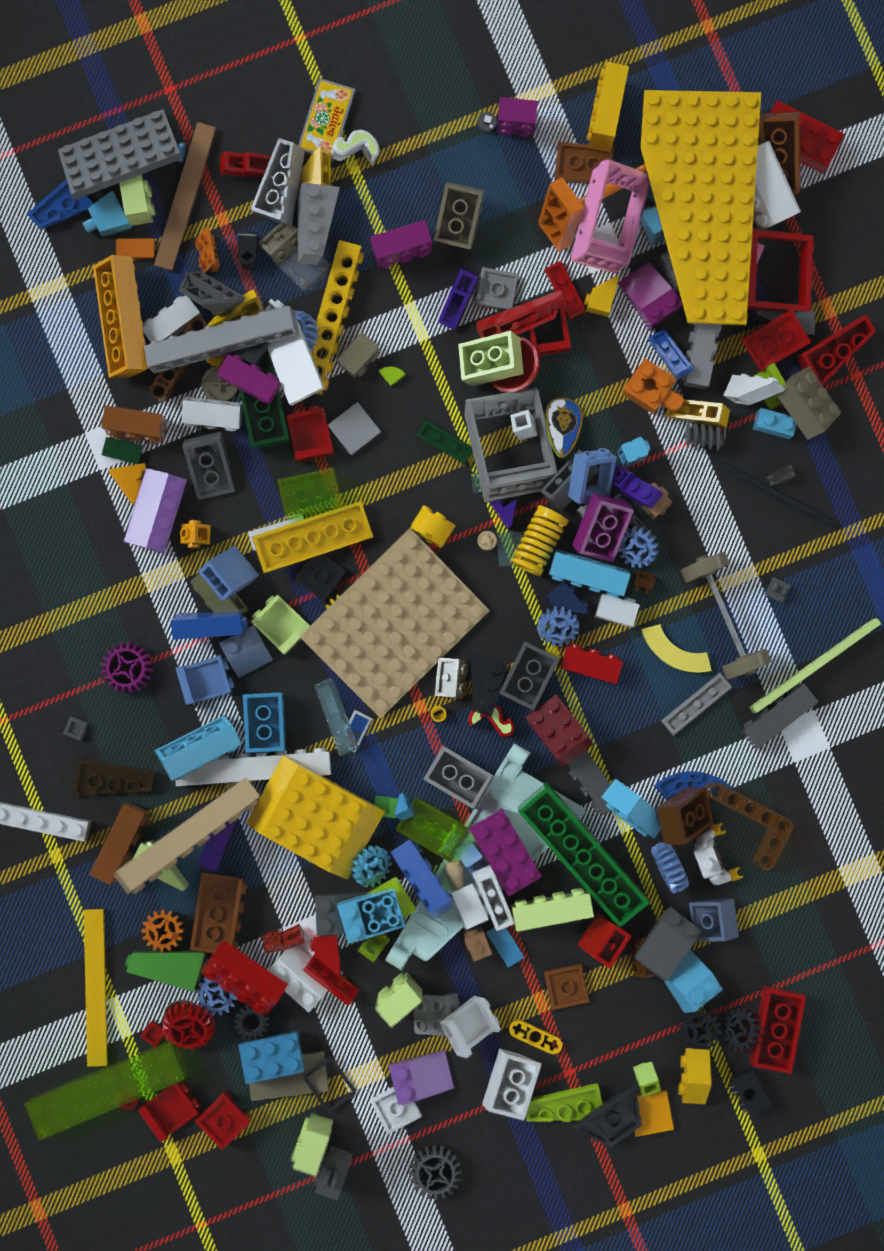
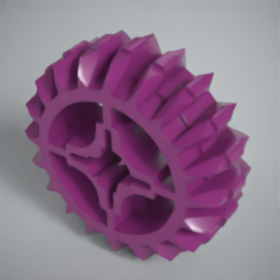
M120 642V649L117 645H113L115 652L108 649L107 653L110 657L103 656L107 663H101L100 665L101 667H106V670L101 671V674L108 675L103 679L104 682L111 680L108 687L111 688L116 685L114 688L116 692L122 687L121 691L123 694H126L127 688L130 693H134V686L137 691H140V683L143 686L147 685L144 678L151 679V676L146 675L147 672H153V669L147 668V665L153 664L152 661L146 662L150 654L143 656L146 649L141 648L138 651L139 644H135L132 648V642H128L127 647H125L124 642ZM132 652L138 658L128 661L122 653ZM118 657L119 666L113 672L112 665L115 658ZM125 663L131 665L129 672L122 671ZM141 663L142 670L136 679L135 669ZM125 674L132 683L123 684L116 677Z

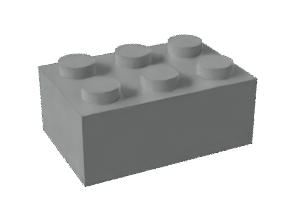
M442 746L423 779L474 809L493 775Z

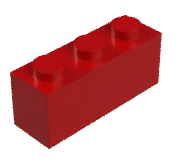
M571 644V647L566 646L560 669L617 684L623 661H619V657L608 654V657L600 655V651L590 649L588 652L582 650V646Z

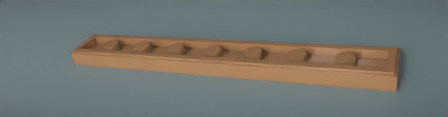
M197 122L156 256L155 267L172 272L174 270L216 127Z

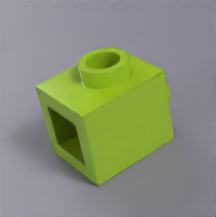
M652 1061L633 1067L642 1097L661 1092Z

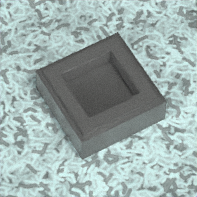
M70 716L63 734L82 741L89 723Z

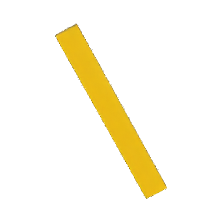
M85 909L87 1067L107 1066L104 909Z

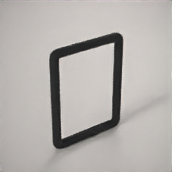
M333 1057L327 1058L304 1076V1081L328 1113L334 1111L356 1093L355 1088ZM331 1061L352 1092L329 1109L308 1080V1077Z

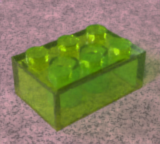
M334 467L277 479L287 520L343 507Z

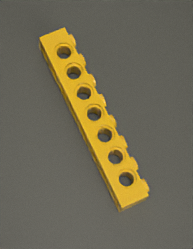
M341 240L338 242L316 326L319 328L317 332L319 337L315 340L317 344L313 346L314 351H310L317 369L323 371L320 377L325 387L323 390L327 391L329 384L327 379L328 372L331 373L334 366L332 357L333 354H337L339 348L337 339L338 336H342L344 330L342 321L343 318L348 316V299L352 300L354 289H352L353 281L357 282L359 271H357L358 263L362 264L364 257L361 246ZM348 260L353 264L351 267L345 268L342 266L344 261ZM343 278L348 282L346 285L340 286L337 284L339 279ZM337 296L343 299L339 304L332 302L333 298ZM333 314L338 318L335 322H329L327 320L328 316ZM325 333L333 335L330 340H324L322 336ZM320 351L328 353L323 359L318 358L317 354ZM323 390L317 392L316 394L322 395Z

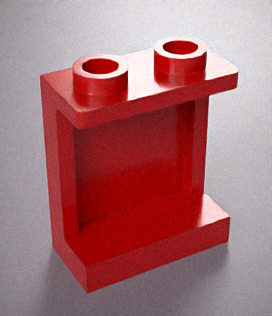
M312 406L308 408V411L301 412L300 410L289 412L290 415H287L286 419L297 463L334 455L323 407Z
M179 1079L143 1104L138 1110L160 1143L168 1135L201 1112L199 1101L195 1097H191L189 1087L184 1081L181 1082Z

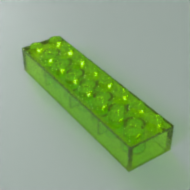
M169 1040L30 1098L24 1104L38 1140H41L180 1082L188 1074L176 1044L172 1045Z

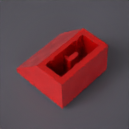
M598 912L577 945L594 959L611 969L629 941L631 933L622 927L619 928L615 922Z

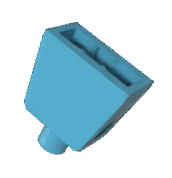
M113 191L88 208L92 218L83 222L87 233L98 228L103 237L132 228Z

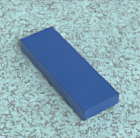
M665 329L648 337L649 343L676 380L693 371L692 365Z

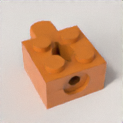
M645 358L622 392V395L653 415L660 405L671 412H676L683 404V397L671 389L675 384V377Z

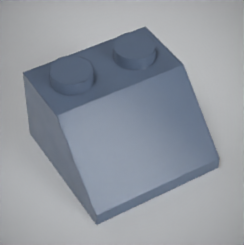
M254 625L245 629L243 634L234 635L219 643L239 678L273 661Z
M713 899L689 903L691 923L702 930L696 941H727L739 937L734 899Z

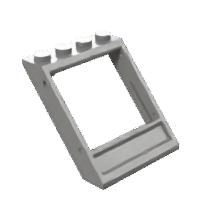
M531 388L520 392H508L466 400L464 416L484 501L488 502L540 492L555 476L557 468L547 433L538 389ZM533 410L545 462L487 473L475 420Z

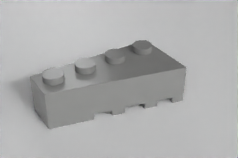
M278 138L250 210L261 217L292 227L305 150L293 142Z
M302 183L297 194L298 263L317 265L322 258L340 187Z
M693 324L695 325L694 332H690L688 343H691V348L686 352V359L692 365L693 371L682 377L684 386L703 390L709 387L714 364L712 357L715 356L718 346L715 340L718 338L722 327L719 324Z

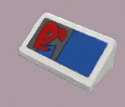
M354 710L346 726V731L352 745L348 750L354 753L372 718L357 710Z

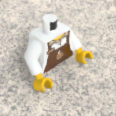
M723 823L713 824L709 830L698 836L694 849V854L704 879L709 878L714 885L743 878V876L737 874V870L740 869L739 867L728 872L726 871L715 843V836L726 833V830H720V826Z

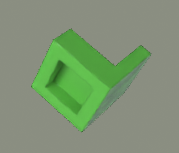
M375 797V805L385 810L382 817L396 818L395 811L399 798Z

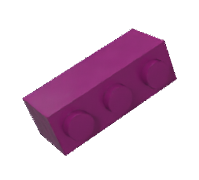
M235 354L234 356L227 355L217 373L221 380L268 405L271 404L281 386L279 381H277L278 377L271 373L266 375L260 372L261 368L252 363L250 366L244 363L243 358Z

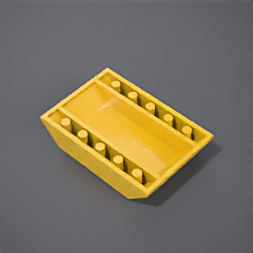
M283 755L246 824L264 837L324 870L348 879L352 873L351 867L355 866V863L352 861L358 859L357 853H363L362 848H365L385 810Z

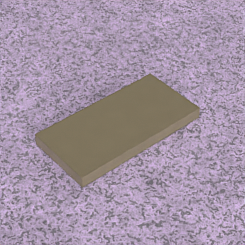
M324 1051L303 1054L304 1072L249 1083L251 1101L313 1093L304 1081V1076L325 1060ZM324 1065L308 1077V1080L318 1093L329 1091L326 1065Z

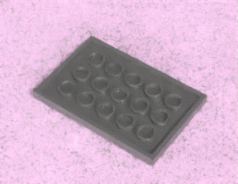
M164 109L154 111L144 117L136 118L126 124L118 125L110 130L102 131L97 135L57 149L74 200L182 159Z

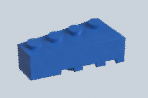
M408 840L390 852L433 920L453 908L451 903L453 898L448 891L444 892L441 885L443 883L437 874L434 876L431 872L432 866L427 858L423 860L420 853L422 851L417 843L413 844L411 840Z

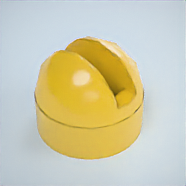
M435 706L431 710V717L434 721L441 722L446 718V711L442 706ZM442 709L443 712H440L435 716L433 715L434 713Z

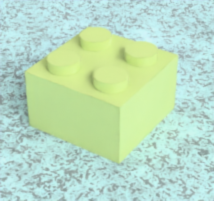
M141 174L120 182L124 213L130 225L134 226L153 222V216L156 214L154 205L149 198L152 197V191L148 181L144 180Z

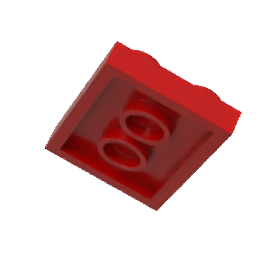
M793 309L788 310L741 338L760 371L811 343L809 336Z

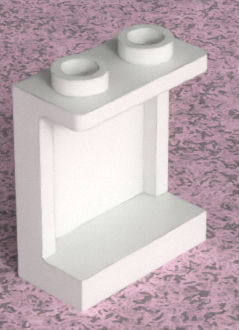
M473 996L439 1023L457 1056L468 1058L472 1054L470 1050L491 1032H499L501 1030L498 1025L499 1021L489 1009L490 1004L485 998Z

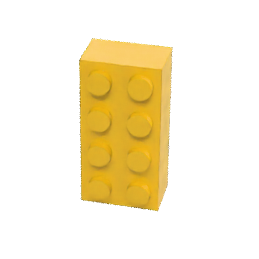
M606 62L605 69L601 68L586 140L590 141L589 149L611 153L629 66Z

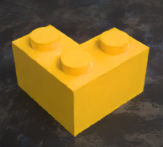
M686 1048L684 1056H681L680 1067L684 1068V1073L681 1075L678 1094L682 1095V1103L706 1104L711 1088L710 1051Z

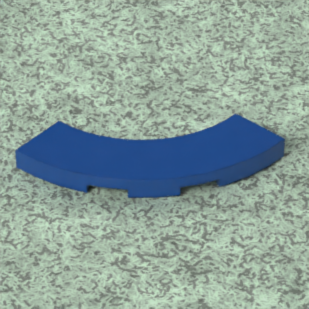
M696 771L672 774L653 785L666 800L684 788L706 787L707 794L722 804L735 792L730 785L718 777Z

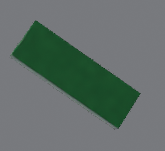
M428 420L424 421L416 435L417 438L463 465H466L473 453L472 446Z

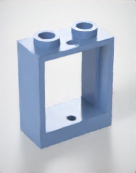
M605 448L575 454L568 497L578 504L588 503L592 493L609 497L617 457ZM600 464L597 483L586 486L589 466Z

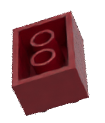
M554 695L525 717L530 727L561 767H564L593 745L589 735L557 695Z

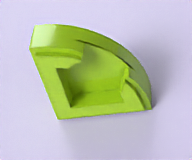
M385 367L379 370V373L390 387L406 375L401 369L396 367Z

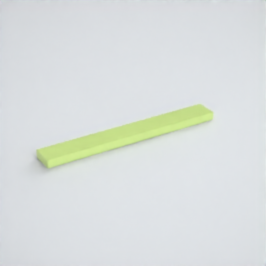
M875 618L867 622L751 705V711L757 713L878 627L881 624L880 621Z

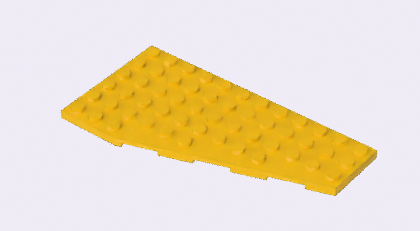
M644 90L641 152L687 323L746 325L761 92Z

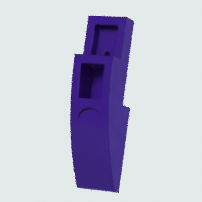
M615 464L611 486L639 505H645L652 509L663 496V493L635 477L632 472Z

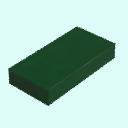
M106 437L101 455L132 464H140L144 446Z

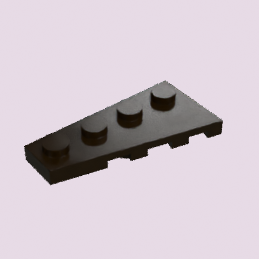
M80 758L78 759L73 797L151 792L154 787L156 771Z

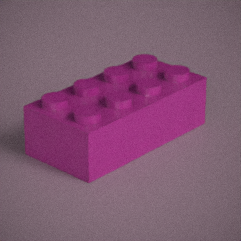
M502 808L468 827L507 896L512 895L542 877Z

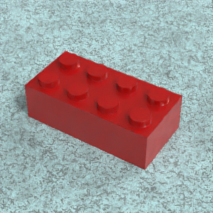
M777 100L770 113L800 111ZM800 112L801 163L824 174L845 134Z
M225 940L221 942L201 970V973L208 980L216 982L224 991L232 993L240 1002L248 1004L256 1013L264 1016L275 1006L288 986L286 982Z
M763 985L757 1017L761 1020L758 1026L763 1027V1029L759 1030L762 1037L757 1038L759 1044H753L754 1049H751L749 1063L752 1066L792 1074L806 1000L805 995L799 992Z

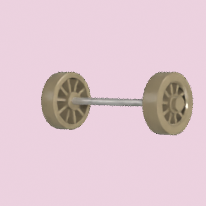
M721 552L708 558L707 555L697 558L696 563L681 569L682 576L686 583L698 578H707L740 655L735 661L722 666L726 679L729 680L742 674L749 676L756 673L755 669L772 661L766 648L752 654H745L712 577V574L716 573L717 570L730 565L726 553Z

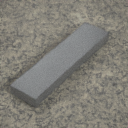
M718 673L663 718L661 722L674 736L729 691L732 686L721 673Z

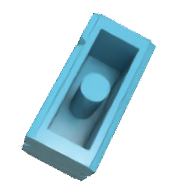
M763 408L757 411L753 430L786 439L793 437L796 428V422L791 416L788 417L785 414Z
M641 437L632 440V442L629 441L622 444L618 450V456L623 467L627 468L634 463L643 461L650 451V446L647 440H643Z

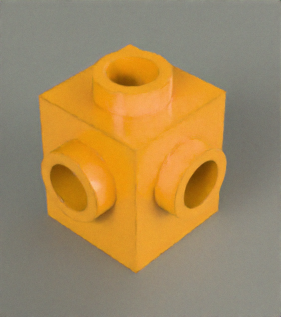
M190 520L189 524H181L180 543L188 544V548H200V545L210 544L211 525L201 524V521Z

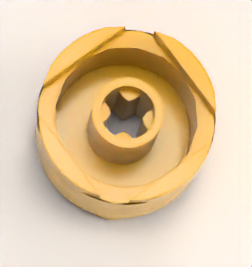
M423 505L410 528L417 536L426 539L428 543H435L436 547L442 548L455 525L448 520L444 521L446 519L445 516L438 512L434 514L431 509Z

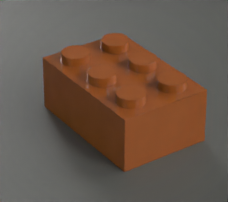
M105 405L101 429L110 438L121 439V437H126L132 442L145 440L148 444L158 445L159 442L164 443L168 421L162 414Z

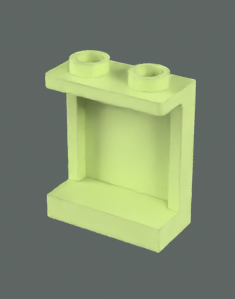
M272 595L265 602L267 606L262 611L259 609L253 614L251 623L286 655L301 639L299 636L310 625L279 595L276 597Z

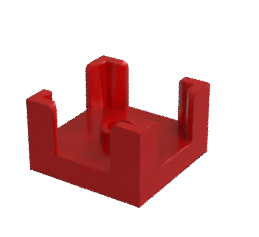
M227 1090L206 1111L204 1110L195 1121L222 1150L253 1118L247 1111L243 1112L231 1100L232 1095Z

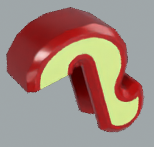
M495 704L492 717H486L501 737H509L514 732V723L509 718L504 722L502 711ZM472 709L468 718L469 725L472 726L486 715L474 712Z

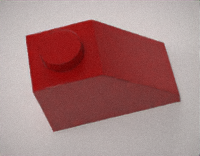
M338 934L314 935L313 940H310L311 952L315 951V957L336 974L341 973Z

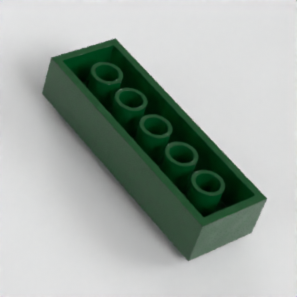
M267 349L258 367L261 368L260 372L266 375L271 373L276 376L275 367ZM244 361L247 365H251V363ZM239 389L252 449L258 450L290 443L279 389L270 405Z

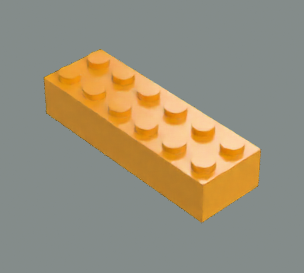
M111 255L93 266L109 378H130L148 369L144 349L146 342L143 336V322L141 320L140 302L138 301L137 294L138 286L134 273L135 266L132 256Z

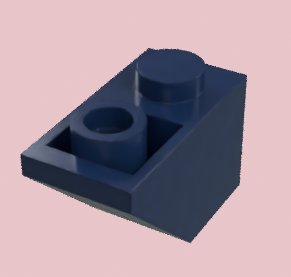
M563 582L545 597L553 608L556 606L558 610L564 607L565 612L571 610L572 614L585 615L588 612L586 609L588 607L587 603L582 598H577L574 594L576 590L570 583L566 584Z

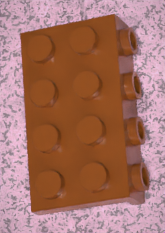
M202 872L190 950L213 953L223 940L238 949V941H235L236 933H240L241 922L238 921L239 914H243L244 902H241L242 894H246L247 883H244L245 878Z

